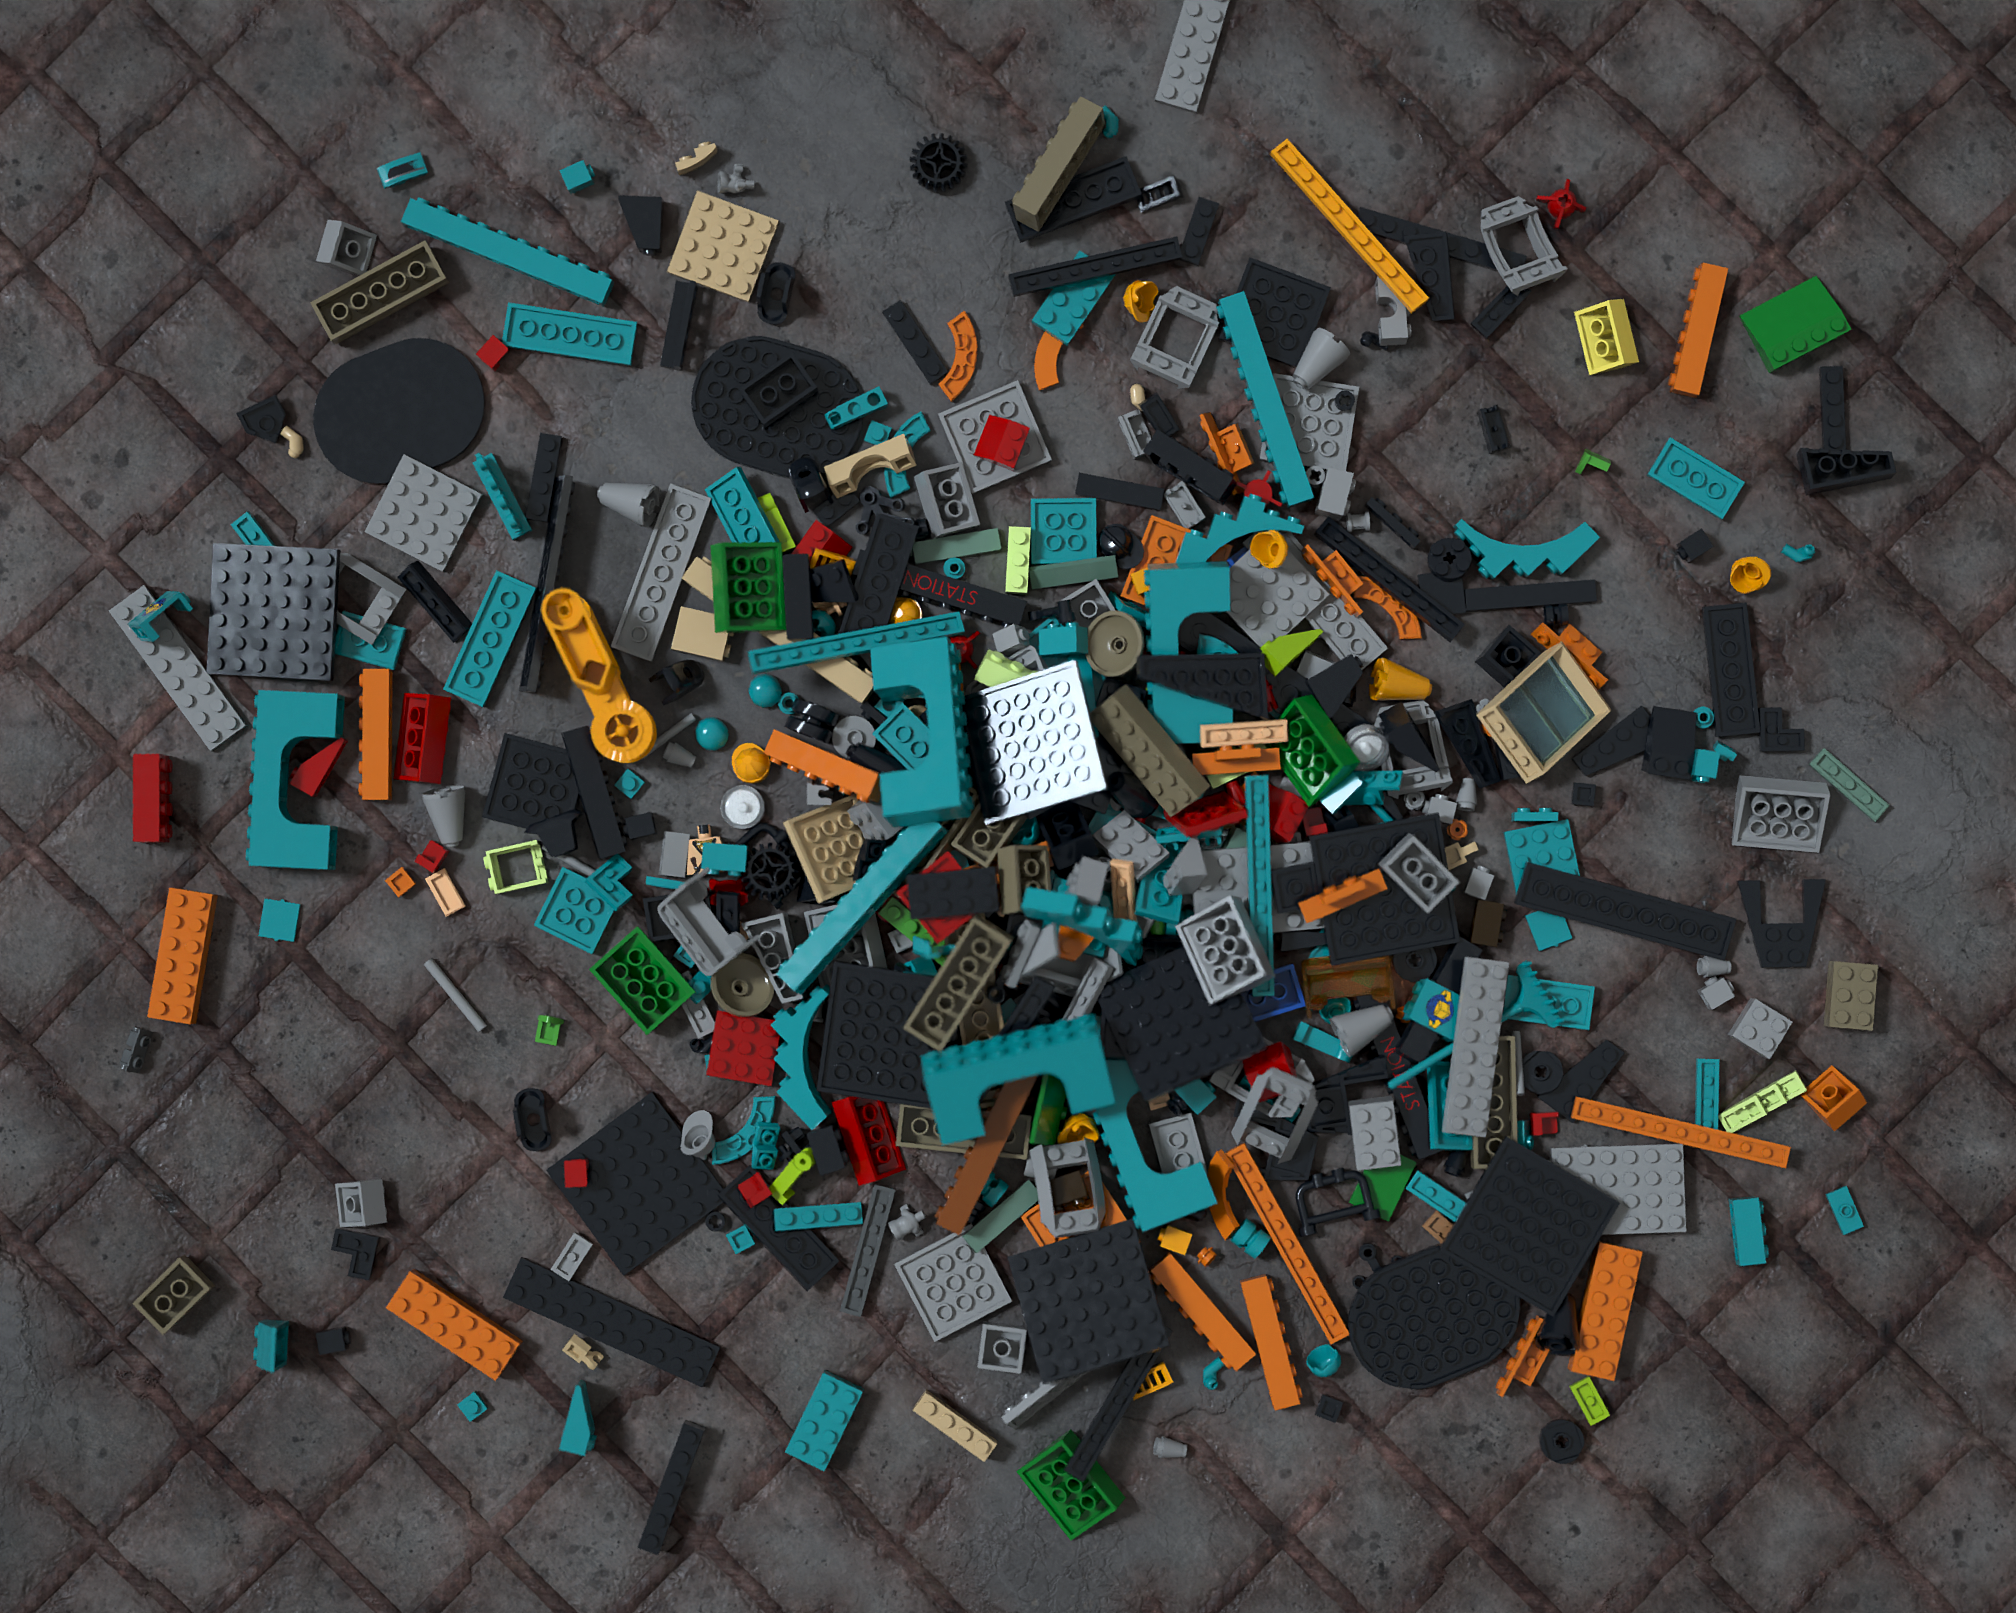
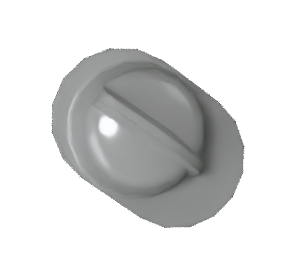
M698 1110L692 1113L685 1121L681 1142V1151L684 1154L693 1155L705 1160L707 1159V1154L713 1150L715 1137L712 1133L713 1119L709 1112Z

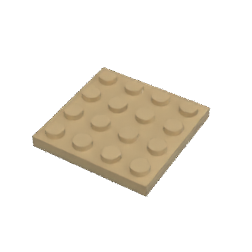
M697 191L667 272L688 281H696L699 285L749 303L779 220Z
M855 794L835 801L831 805H825L783 822L818 903L852 890L856 882L853 880L855 864L865 838L861 829L851 821L850 815L847 812L850 807L858 802Z

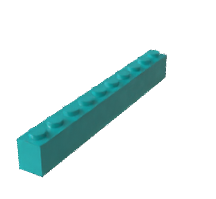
M418 197L415 200L410 198L401 220L405 227L600 306H605L614 285L609 274L598 271V273L590 271L591 267L578 262V265L570 263L569 258L560 254L557 257L550 255L548 249L540 246L537 249L529 246L530 242L518 238L517 241L509 238L510 234L498 230L497 233L489 230L490 226L478 222L477 225L469 222L470 218L462 214L457 216L449 214L450 210L438 205L437 208L429 206L430 202Z
M1245 292L1219 299V306H1216L1219 318L1224 319L1226 326L1223 327L1226 339H1231L1233 347L1230 348L1233 360H1238L1240 367L1237 368L1240 380L1245 381L1247 387L1244 389L1247 401H1252L1254 409H1251L1254 421L1259 422L1261 429L1258 430L1261 442L1266 443L1268 449L1265 451L1268 463H1273L1275 470L1272 471L1275 483L1280 484L1282 490L1279 492L1281 502L1286 504L1287 508L1311 501L1314 499V495Z
M938 822L911 825L907 829L902 830L892 846L890 845L885 848L882 853L883 856L869 866L865 876L858 879L854 883L853 889L840 898L838 906L825 915L820 926L814 928L809 933V938L796 947L792 957L780 965L779 971L776 974L793 991L801 995L907 878L906 875H909L948 831Z

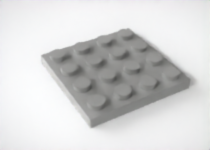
M1273 373V378L1303 466L1308 468L1319 466L1323 470L1332 467L1346 471L1359 387L1319 381L1310 389H1301L1293 382L1295 380L1293 376ZM1344 390L1350 391L1355 397V403L1348 411H1341L1336 408L1334 401L1336 395ZM1343 396L1339 397V399H1341V401L1339 402L1341 405H1350V403H1348V401L1350 400L1348 396L1345 398ZM1262 442L1259 460L1267 461L1265 451L1268 449L1265 442Z
M1018 380L938 413L958 463L962 462L971 494L1052 461ZM989 415L1009 419L1030 428L1014 471L973 456Z
M403 454L365 532L444 572L483 494Z
M1250 549L1229 568L1230 611L1225 612L1259 647H1262L1268 640L1273 642L1279 636L1287 635L1330 595L1289 550L1283 564L1275 569L1266 568L1251 555Z
M971 1223L963 1228L960 1235L953 1232L894 1263L934 1342L1012 1302L985 1247L978 1253H975L962 1238L964 1234L974 1227Z

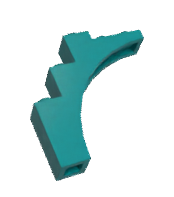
M1250 493L1249 497H1243L1236 520H1232L1233 515L1222 511L1220 515L1214 514L1206 538H1203L1204 533L1193 529H1191L1190 533L1185 531L1175 563L1206 562L1220 547L1237 537L1251 532L1285 530L1302 534L1304 526L1300 525L1301 520L1290 516H1288L1287 520L1280 518L1279 512L1270 509L1267 510V513L1263 512L1266 503L1261 502L1262 497Z
M1462 519L1453 526L1456 530L1454 534L1459 539L1468 542L1470 551L1476 557L1481 556L1483 558L1477 564L1480 567L1478 571L1484 578L1487 579L1489 577L1491 580L1510 563L1513 564L1512 569L1520 577L1523 575L1526 578L1544 560L1547 562L1546 567L1553 574L1561 575L1600 538L1586 522L1557 540L1539 545L1525 546L1505 544L1490 539L1474 530Z
M1027 887L1021 907L1026 917L1057 923L1087 934L1115 950L1128 965L1136 966L1138 959L1142 958L1143 947L1140 943L1143 938V931L1137 921L1113 918L1108 908L1083 905L1078 895Z
M828 984L823 988L820 986L816 987L809 994L812 998L807 1003L803 1000L794 1009L789 1007L786 1011L783 1008L773 1016L775 1021L771 1024L774 1030L786 1041L776 1050L779 1054L773 1058L788 1074L779 1083L781 1088L776 1093L811 1130L832 1112L822 1099L819 1091H816L817 1087L811 1074L808 1057L810 1030L815 1015L830 994V986Z

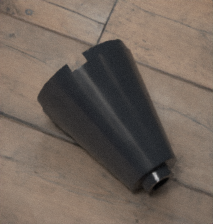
M860 742L852 743L845 753L847 761L878 774L907 770L895 756Z
M1116 771L1108 777V790L1131 817L1146 818L1158 808V801L1135 774Z
M1567 1293L1554 1317L1546 1313L1535 1341L1536 1346L1540 1350L1545 1351V1348L1551 1350V1354L1559 1356L1574 1355L1575 1350L1579 1351L1580 1341L1576 1302L1570 1293Z

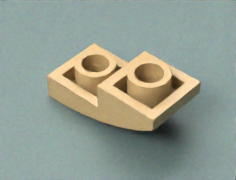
M711 142L701 143L698 145V148H694L696 157L685 156L680 158V161L675 163L679 175L695 170L708 162L718 152L716 144H711Z

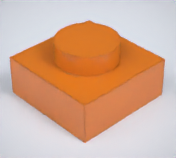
M404 867L398 869L385 880L398 898L416 885V882Z

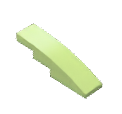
M1795 1070L1718 1114V1118L1726 1132L1733 1133L1767 1115L1768 1112L1787 1103L1788 1100L1807 1091V1088Z

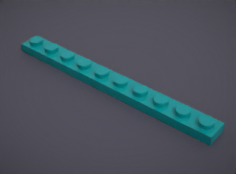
M958 611L748 651V658L752 674H758L871 652L870 648L963 635L965 630L960 612Z
M1268 775L1245 776V803L1248 816L1246 818L1249 918L1274 972ZM1274 977L1251 988V996H1274Z

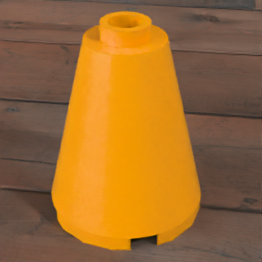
M1379 658L1374 664L1371 677H1374V683L1369 684L1370 699L1376 701L1424 700L1427 696H1430L1432 684L1428 678L1387 658Z

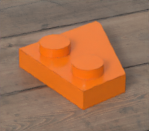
M1059 925L1057 934L1059 957L1057 958L1072 962L1076 961L1094 938L1075 929Z

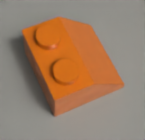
M1832 1065L1806 1087L1807 1091L1800 1094L1819 1118L1834 1132L1867 1104L1860 1090Z

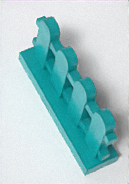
M480 452L475 454L476 461L473 462V465L512 540L533 531L494 455L490 453L483 456Z

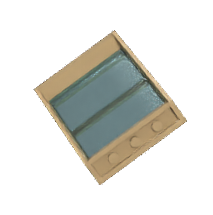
M1561 641L1539 655L1483 707L1476 716L1527 784L1545 774L1611 711V708Z

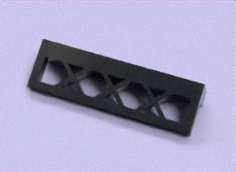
M689 280V283L676 281L660 362L661 367L682 371L698 289L696 281Z

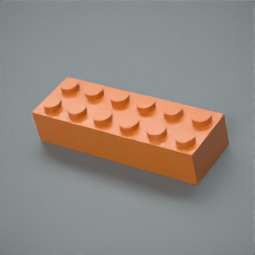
M169 887L148 1018L196 1024L218 898L217 894Z
M1598 1241L1595 1245L1578 1317L1580 1348L1579 1351L1575 1350L1574 1355H1570L1567 1367L1570 1371L1607 1380H1615L1642 1251L1603 1241Z
M415 1269L408 1273L386 1306V1309L495 1381L500 1377L523 1342Z

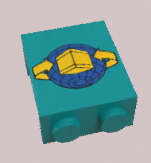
M166 591L131 620L128 626L141 641L154 642L160 636L149 622L171 604H173L177 611H191L193 609L189 604L191 600L183 592Z
M1427 978L1417 981L1412 989L1414 995L1403 1009L1405 1013L1403 1019L1406 1021L1412 1020L1442 1035L1441 1039L1453 1042L1460 995Z

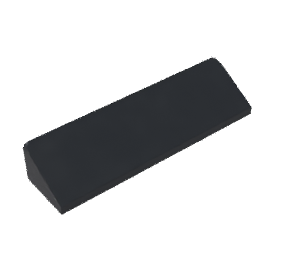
M809 554L783 555L787 639L792 642L814 639Z
M419 561L409 564L397 577L453 643L470 630L471 621Z

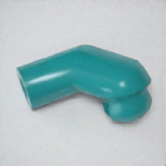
M1105 105L1103 112L1106 128L1103 130V134L1107 138H1112L1118 133L1119 119Z
M1786 543L1781 553L1795 562H1802L1813 557L1815 548L1811 544H1807L1804 547L1795 549Z
M1219 1357L1203 1370V1384L1209 1390L1217 1388V1371L1225 1366Z

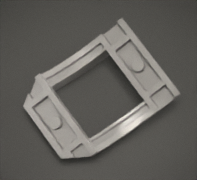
M1517 196L1482 209L1481 232L1487 250L1496 269L1512 293L1518 296L1520 291L1551 279L1555 282L1567 271V267L1562 266L1558 260V254L1543 229L1537 206L1532 207L1526 204L1525 199ZM1523 220L1525 230L1538 259L1510 269L1498 247L1493 230Z
M1178 286L1170 289L1168 293L1160 295L1135 351L1130 358L1136 370L1138 371L1140 367L1177 384V389L1189 388L1219 325L1216 304ZM1167 307L1206 325L1189 363L1149 346Z
M340 553L339 575L346 565L382 587L359 624L337 611L338 625L373 645L407 589L350 554Z
M1424 700L1403 703L1416 725L1427 724L1431 750L1440 771L1435 772L1426 766L1403 770L1404 774L1400 790H1387L1389 796L1399 799V795L1439 787H1441L1442 791L1452 784L1453 781L1449 771L1439 721L1434 711L1429 708L1430 705ZM1394 705L1381 707L1379 709L1374 726L1379 728L1382 733L1383 731L1379 726V723L1382 722L1379 714L1393 707ZM1386 741L1385 752L1379 759L1382 771H1394Z
M1263 1037L1267 1046L1274 1044ZM1292 1054L1297 1078L1312 1085L1314 1077L1311 1071H1309L1305 1060ZM1242 1060L1212 1073L1209 1082L1245 1103L1249 1095L1248 1091L1234 1084L1244 1067ZM1280 1095L1273 1105L1265 1101L1258 1102L1255 1109L1269 1117H1293L1300 1103Z
M1274 1067L1266 1070L1265 1074H1258L1231 1132L1237 1146L1240 1140L1280 1158L1278 1164L1291 1160L1319 1102L1315 1098V1087ZM1264 1087L1305 1105L1289 1139L1249 1121Z
M1084 1137L1083 1141L1044 1147L1041 1144L1029 1150L1039 1200L1041 1223L1049 1229V1232L1055 1238L1099 1231L1106 1209L1094 1140ZM1087 1164L1094 1208L1054 1214L1047 1170Z

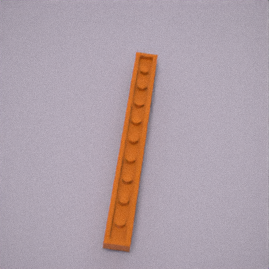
M1576 1096L1571 1113V1118L1782 1168L1787 1166L1791 1147Z
M1245 1142L1225 1152L1226 1156L1233 1163V1169L1328 1341L1330 1344H1333L1348 1336L1349 1331Z

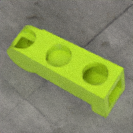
M771 493L758 497L757 499L773 530L782 543V555L795 550L796 545Z
M805 1148L798 1153L769 1187L772 1196L781 1205H784L794 1196L795 1192L791 1188L802 1174L816 1164L811 1148Z

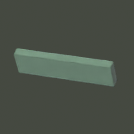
M998 528L914 542L913 545L916 565L1001 550Z
M1112 555L1029 567L1032 589L1088 582L1095 579L1117 578L1118 570L1116 557Z
M1822 748L1808 764L1873 822H1876L1890 806L1825 748Z
M1027 1180L964 1234L962 1238L975 1253H978L1038 1201L1037 1189Z

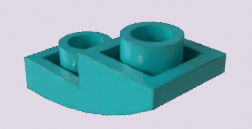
M757 1122L752 1151L753 1169L773 1170L778 1153L776 1148L780 1131L778 1123Z

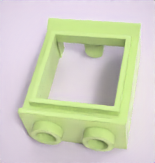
M540 840L486 851V856L483 857L486 870L489 869L491 878H488L491 891L494 890L495 894L549 883ZM531 848L537 880L504 887L497 855Z

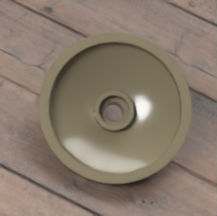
M1108 611L1095 618L1088 627V654H1085L1090 666L1102 675L1118 677L1130 672L1137 665L1136 657L1142 655L1144 649V635L1137 620L1121 611Z
M741 953L711 975V990L716 1002L721 1008L732 1015L739 1017L757 1015L770 1004L773 998L774 987L760 960L752 955ZM735 987H738L740 989V992H737L735 990Z

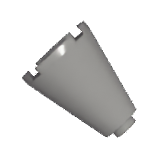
M1317 328L1313 332L1293 373L1295 385L1301 389H1310L1350 356V351L1341 340L1337 343L1333 339L1335 335L1331 332Z
M606 482L603 486L599 487L597 497L600 503L640 526L649 527L657 515L653 511L655 506L659 507L661 492L660 488L654 484Z
M451 785L446 786L444 789H439L438 787L422 792L423 802L440 842L446 844V847L459 845V841L463 840L464 786Z
M1378 1005L1333 1016L1330 1019V1023L1335 1036H1338L1342 1049L1350 1057L1354 1056L1392 1024L1391 1019L1394 1017L1389 1007L1385 1008L1383 1005Z

